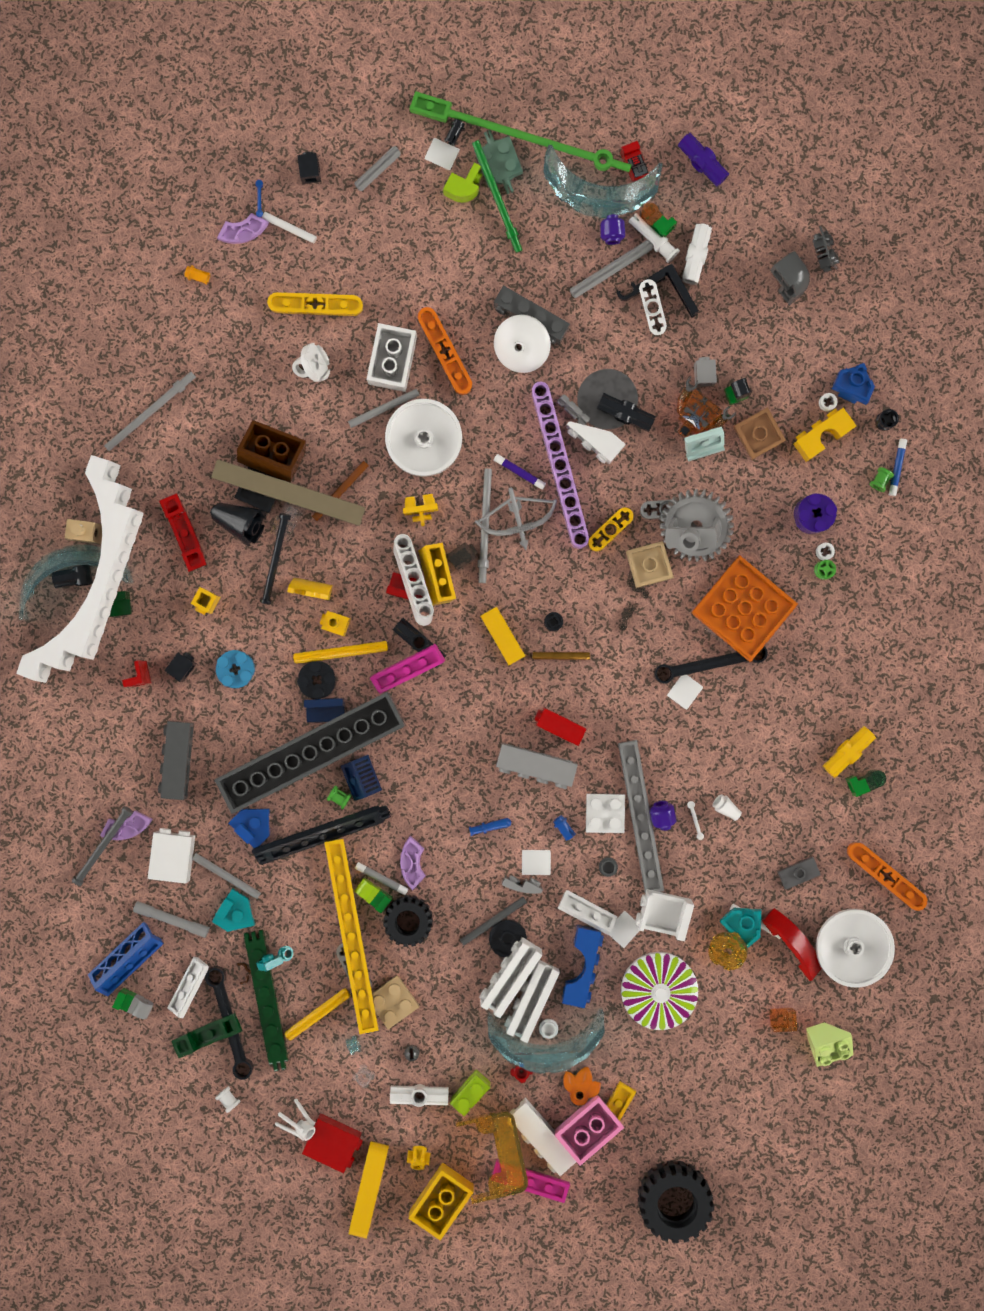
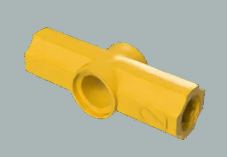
M863 726L836 749L837 752L824 763L823 768L833 778H836L848 765L853 764L861 757L862 751L876 737L868 728Z

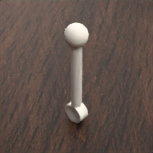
M689 801L687 806L691 810L697 830L696 837L698 840H702L704 834L701 833L694 810L695 803Z

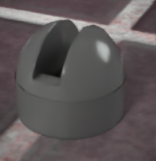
M409 1045L404 1051V1056L408 1061H415L419 1057L420 1050L416 1045ZM410 1049H413L414 1058H410Z

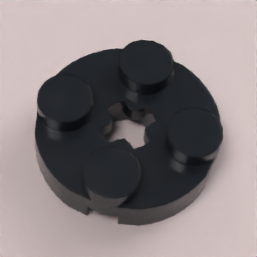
M313 661L302 667L298 674L297 684L305 696L311 699L325 698L335 689V672L327 663ZM320 675L322 683L314 685L312 677Z

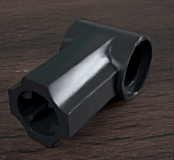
M90 565L74 566L73 569L52 572L54 587L63 588L93 584Z

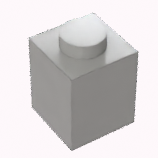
M701 357L699 360H696L694 363L695 384L698 380L697 387L714 386L717 383L716 360H710V357Z

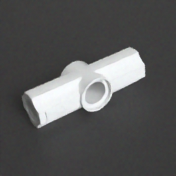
M706 224L695 225L682 275V281L686 284L697 285L699 282L702 266L707 257V246L712 230Z
M422 1084L415 1086L391 1085L390 1104H413L417 1107L424 1105H448L449 1087H428ZM417 1092H422L424 1094V1098L418 1099L415 1097L414 1094Z

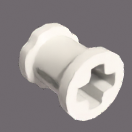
M229 1086L215 1097L226 1108V1113L230 1112L241 1102L233 1096Z

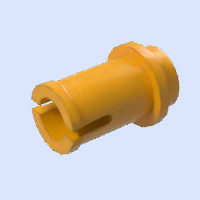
M193 265L191 267L187 266L184 274L188 280L193 279L206 285L211 275L209 272L196 269Z

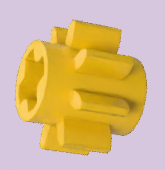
M413 1146L412 1151L408 1150L407 1163H411L410 1167L414 1170H424L425 1165L429 1166L431 1153L427 1152V1148L424 1146Z

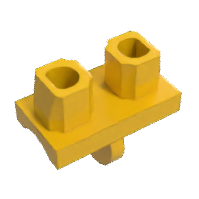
M433 494L423 495L424 505L416 506L415 497H406L405 508H403L404 515L419 514V516L412 517L413 522L420 521L421 527L425 526V521L432 520L431 514L424 515V513L439 511Z

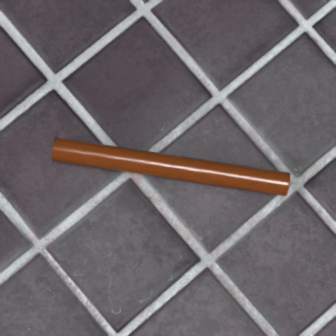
M363 461L331 496L340 498L369 465ZM316 512L312 515L316 521L323 516Z

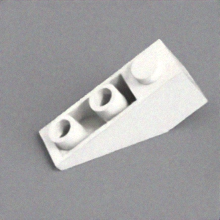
M571 421L566 425L568 434L575 439L578 437L582 441V446L588 451L592 449L597 454V459L604 464L605 462L610 464L626 445L610 431Z

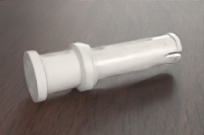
M635 213V217L632 216L629 223L647 240H650L655 252H659L666 258V262L670 263L680 250L678 248L675 249L668 242L667 237H661L638 213Z

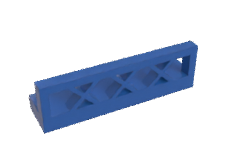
M145 922L138 926L88 974L95 991L109 996L164 944L159 937L152 934ZM144 931L146 935L141 940H138L139 935ZM131 945L130 950L124 954L126 947ZM117 958L116 964L110 967L112 960ZM103 971L102 977L97 981L95 976Z

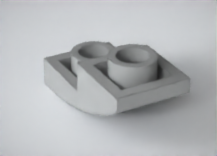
M512 875L510 877L505 876L502 880L503 886L515 891L538 894L543 891V888L540 886L541 883L534 878L530 880L525 878L523 884H520V880Z

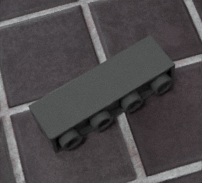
M167 721V724L164 725L163 734L166 736V741L162 745L164 762L160 765V774H162V782H159L158 793H161L160 798L187 799L194 723Z

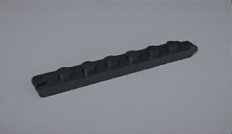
M374 806L256 847L252 850V853L259 865H263L324 844V842L381 824L385 819L391 817V813L387 806Z

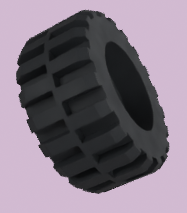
M673 1160L667 1161L668 1165L665 1166L659 1163L657 1164L658 1169L654 1171L651 1168L648 1171L649 1176L643 1177L641 1180L642 1186H639L638 1205L644 1224L648 1229H651L654 1236L658 1237L660 1235L661 1240L666 1242L668 1239H671L672 1243H679V1240H683L685 1243L689 1242V1238L692 1236L696 1239L700 1236L699 1231L702 1230L704 1232L708 1228L706 1222H711L713 1217L711 1212L714 1211V1203L706 1179H704L703 1174L699 1170L696 1171L695 1167L691 1164L686 1166L683 1161H678V1164H674ZM673 1187L688 1189L693 1195L691 1207L685 1213L678 1216L666 1215L658 1208L660 1196L666 1190Z

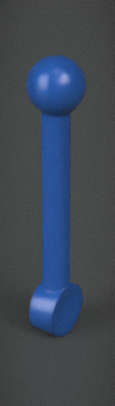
M257 180L255 183L257 187L256 216L262 217L261 188L263 187V181Z

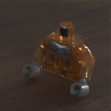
M691 377L687 379L686 387L683 388L677 402L678 420L683 423L678 433L684 438L688 437L692 431L698 434L722 427L728 419L736 415V412L732 415L728 414L727 411L731 406H728L723 411L695 388L698 385V380L695 385H691L689 383Z

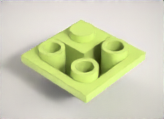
M825 1022L806 1028L807 1038L817 1067L828 1066L834 1061L846 1060L853 1056V1042L850 1032Z

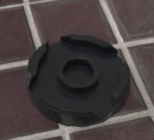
M504 919L495 924L490 930L489 943L495 954L505 958L509 957L512 953L511 948L516 941L519 942L522 937L527 940L525 929L519 922L512 919Z

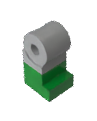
M123 988L119 991L112 1008L121 1009L140 1019H147L154 1004L143 996Z

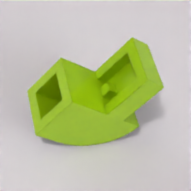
M474 162L466 179L451 173L443 188V195L460 203L473 200L479 194V186L477 185L483 176L481 166Z

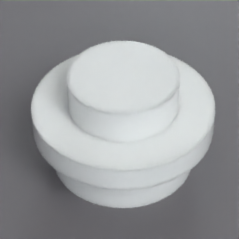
M552 1019L543 1020L539 1026L540 1034L547 1039L555 1037L558 1033L557 1023Z

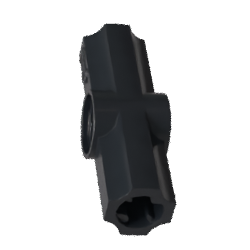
M603 393L597 406L598 410L614 416L617 421L626 425L632 424L647 432L650 431L656 418L653 414L639 409L634 403L627 400L621 401L606 393Z
M404 618L393 628V631L417 652L433 645L426 636ZM418 637H422L425 641V645L422 648H417L414 644L415 639ZM440 650L441 654L445 658L447 655Z

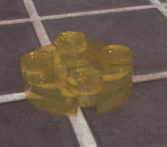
M722 932L712 938L708 953L714 964H719L726 970H736L746 961L748 948L738 933ZM725 948L732 950L731 954L724 952Z

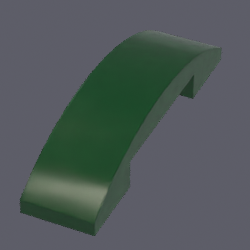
M233 1013L188 1032L171 1042L178 1058H182L198 1049L224 1038L226 1039L243 1030L236 1014Z

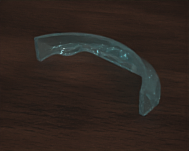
M548 145L543 173L545 179L548 180L556 192V196L562 202L565 201L572 206L573 210L588 216L607 218V215L611 214L619 216L628 212L632 213L649 199L653 198L658 192L663 163H659L649 174L633 183L621 186H601L587 182L573 174L561 162L553 146Z
M70 545L60 550H54L39 560L23 583L19 598V620H30L26 610V602L34 596L35 587L45 577L59 569L73 565L98 567L101 548L92 545ZM126 564L122 580L126 584H133L129 567Z
M603 1008L598 1009L591 1023L578 1035L567 1041L552 1045L526 1043L507 1034L497 1023L492 1012H488V1037L491 1043L507 1061L535 1073H556L570 1069L590 1056V1053L596 1048L605 1033Z

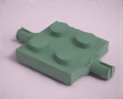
M488 130V133L487 131L484 132L487 144L482 147L496 184H503L506 194L513 193L514 190L510 181L514 177L524 174L510 136L494 140L492 131ZM482 170V173H483V176H484V178H485L486 184H487V186H488V188H489L488 182H487L486 177H485V175H484V172H483V170Z

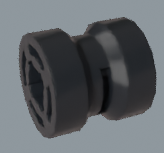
M886 409L877 415L875 425L879 430L888 431L897 425L899 415L893 409Z
M557 612L549 613L544 619L545 628L552 632L558 631L563 626V617Z

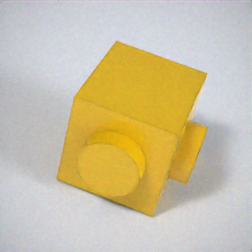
M199 587L190 604L196 607L195 610L203 615L206 613L212 614L221 597L205 588Z
M327 611L321 617V629L345 637L351 618Z

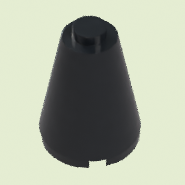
M219 502L213 505L210 511L212 520L247 546H251V542L255 544L258 541L265 527L262 521L263 519L266 520V513L261 509Z

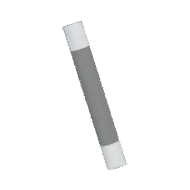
M359 862L357 863L356 870L406 895L408 888Z

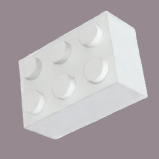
M378 323L367 375L369 385L406 392L417 340L416 331Z

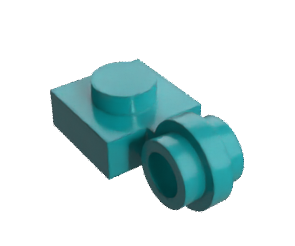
M282 946L278 951V955L268 954L263 956L262 960L256 963L258 970L269 971L283 964V961H290L293 957V949L290 946Z

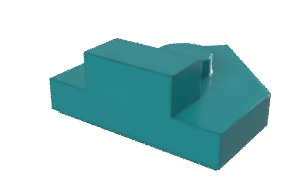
M232 888L216 912L212 922L227 932L254 926L255 921L249 898Z
M734 907L720 919V923L747 950L761 938L762 909Z

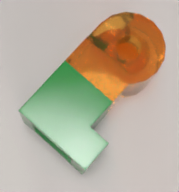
M650 202L644 205L641 218L661 237H666L676 227L677 221L673 217L667 220L654 203Z

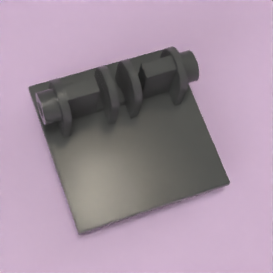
M820 226L821 233L815 234L812 241L816 253L826 251L817 256L820 259L818 260L820 269L826 273L831 271V267L837 270V264L840 261L837 252H834V249H832V245H834L832 234H829L828 230L825 231Z

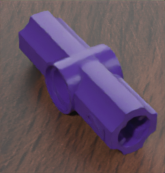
M691 133L685 135L678 143V147L690 158L692 166L699 173L703 172L716 187L721 185L729 176L728 171L716 160L714 152L710 148L704 147Z

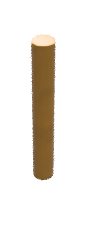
M532 652V659L590 660V652Z

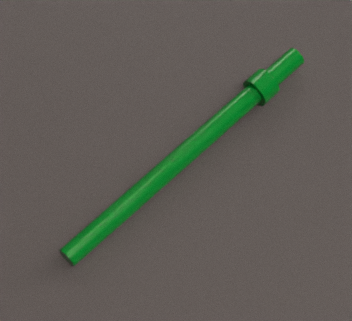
M477 140L472 145L507 230L505 233L508 240H511L515 253L521 252L523 249L517 237L519 234L517 229L513 227L480 141Z

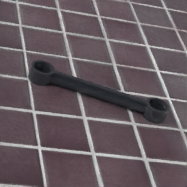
M765 646L762 648L763 657L760 660L753 659L751 662L761 663L767 658L768 652ZM738 652L671 667L662 664L655 668L654 678L657 682L665 684L669 683L674 677L747 662L748 660ZM661 667H667L670 670V677L666 681L660 680L657 676V671Z
M213 966L207 971L205 980L209 986L213 987L221 1016L225 1017L233 1014L224 985L226 971L220 966ZM218 970L222 974L220 983L211 981L209 978L211 971ZM239 1033L228 1037L235 1060L233 1074L237 1079L245 1080L252 1074L254 1066L252 1061L246 1058ZM239 1063H246L249 1066L250 1071L247 1075H242L237 1071L236 1066Z

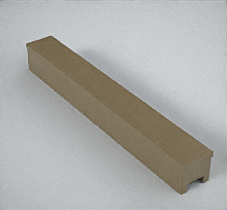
M218 459L211 478L356 526H360L366 507Z

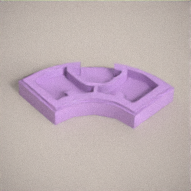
M253 213L247 219L238 223L225 221L217 239L230 244L245 243L258 237L267 228L269 222L257 217Z
M135 810L125 820L112 840L129 839L140 834L149 826L153 819ZM108 819L100 834L101 837L104 838L116 820Z
M410 836L402 849L400 865L405 882L413 890L426 876L420 866V857L425 848Z

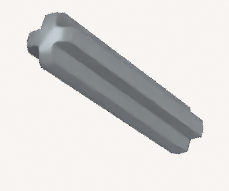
M396 146L388 150L355 181L356 188L359 191H363L401 155L400 150Z

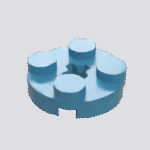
M231 650L224 653L217 660L216 675L224 686L241 688L246 686L254 676L255 664L252 658L245 652ZM234 663L236 666H240L237 675L230 671Z

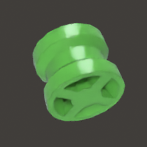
M831 560L820 561L815 565L814 573L819 579H829L835 575L836 565Z

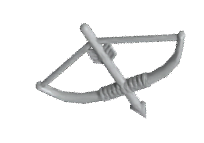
M510 487L508 489L510 498L481 519L476 520L475 523L488 534L496 536H510L519 533L521 538L520 544L527 550L528 540H526L524 532L544 524L552 516L557 499L546 500L515 497L513 488ZM520 500L553 503L550 511L542 519L524 525L521 523L519 510L522 506ZM508 504L509 511L515 514L517 527H510L506 530H492L486 528L480 522Z

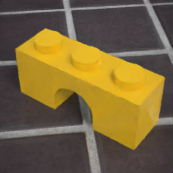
M844 407L839 411L835 408L827 414L828 419L824 422L820 419L811 426L813 430L808 433L803 431L795 437L797 441L793 445L805 462L826 449L821 442L822 432H830L838 440L857 426Z

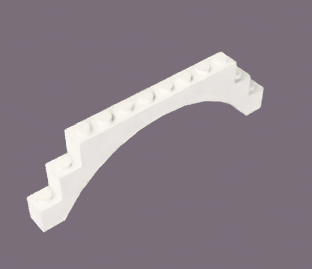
M93 455L90 457L85 474L96 494L102 524L101 556L96 576L83 605L61 633L44 646L22 655L16 673L33 681L46 683L51 667L70 671L75 655L92 660L95 658L144 514L143 512L126 507L132 489L115 483L121 466L119 464Z

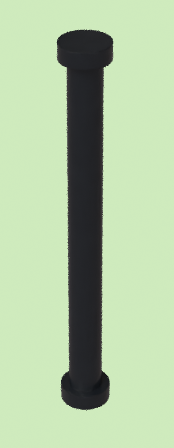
M285 513L279 514L278 532L263 597L260 598V602L270 605L272 602L270 597L288 520L291 519V515Z

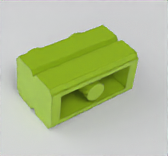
M476 1069L453 1094L450 1104L465 1117L470 1108H473L490 1089V1081Z

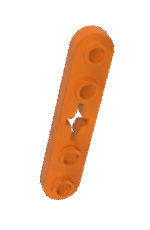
M422 308L418 313L419 324L456 393L460 395L468 394L472 389L471 378L441 321L432 308ZM440 343H442L446 349H450L448 351L450 360H448L445 354H440V352L442 351Z
M853 842L848 846V857L907 906L916 911L923 910L926 907L928 901L926 895L868 847L860 842ZM880 869H881L883 872H886V873L891 872V873H890V877H891L895 882L893 883L892 881H890V880H888V879H886V880L884 881L883 879H884L885 877H884V875H883L881 872H879Z

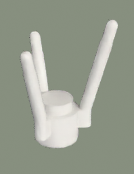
M294 1099V1102L307 1121L300 1120L296 1124L279 1112L278 1116L293 1126L295 1130L278 1122L275 1125L299 1137L302 1141H307L315 1133V1122L309 1117L298 1099Z

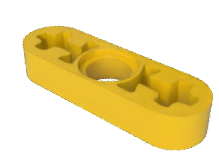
M626 507L619 509L589 538V548L595 552L601 551L632 522L633 512ZM627 512L629 520H623L620 523L623 527L620 528L613 519L615 518L618 521L621 518L620 513ZM609 524L616 527V532L613 535H608L605 531V527ZM602 531V534L609 540L606 541L604 538L600 542L601 547H593L592 544L594 542L592 539H599L602 536L599 532Z

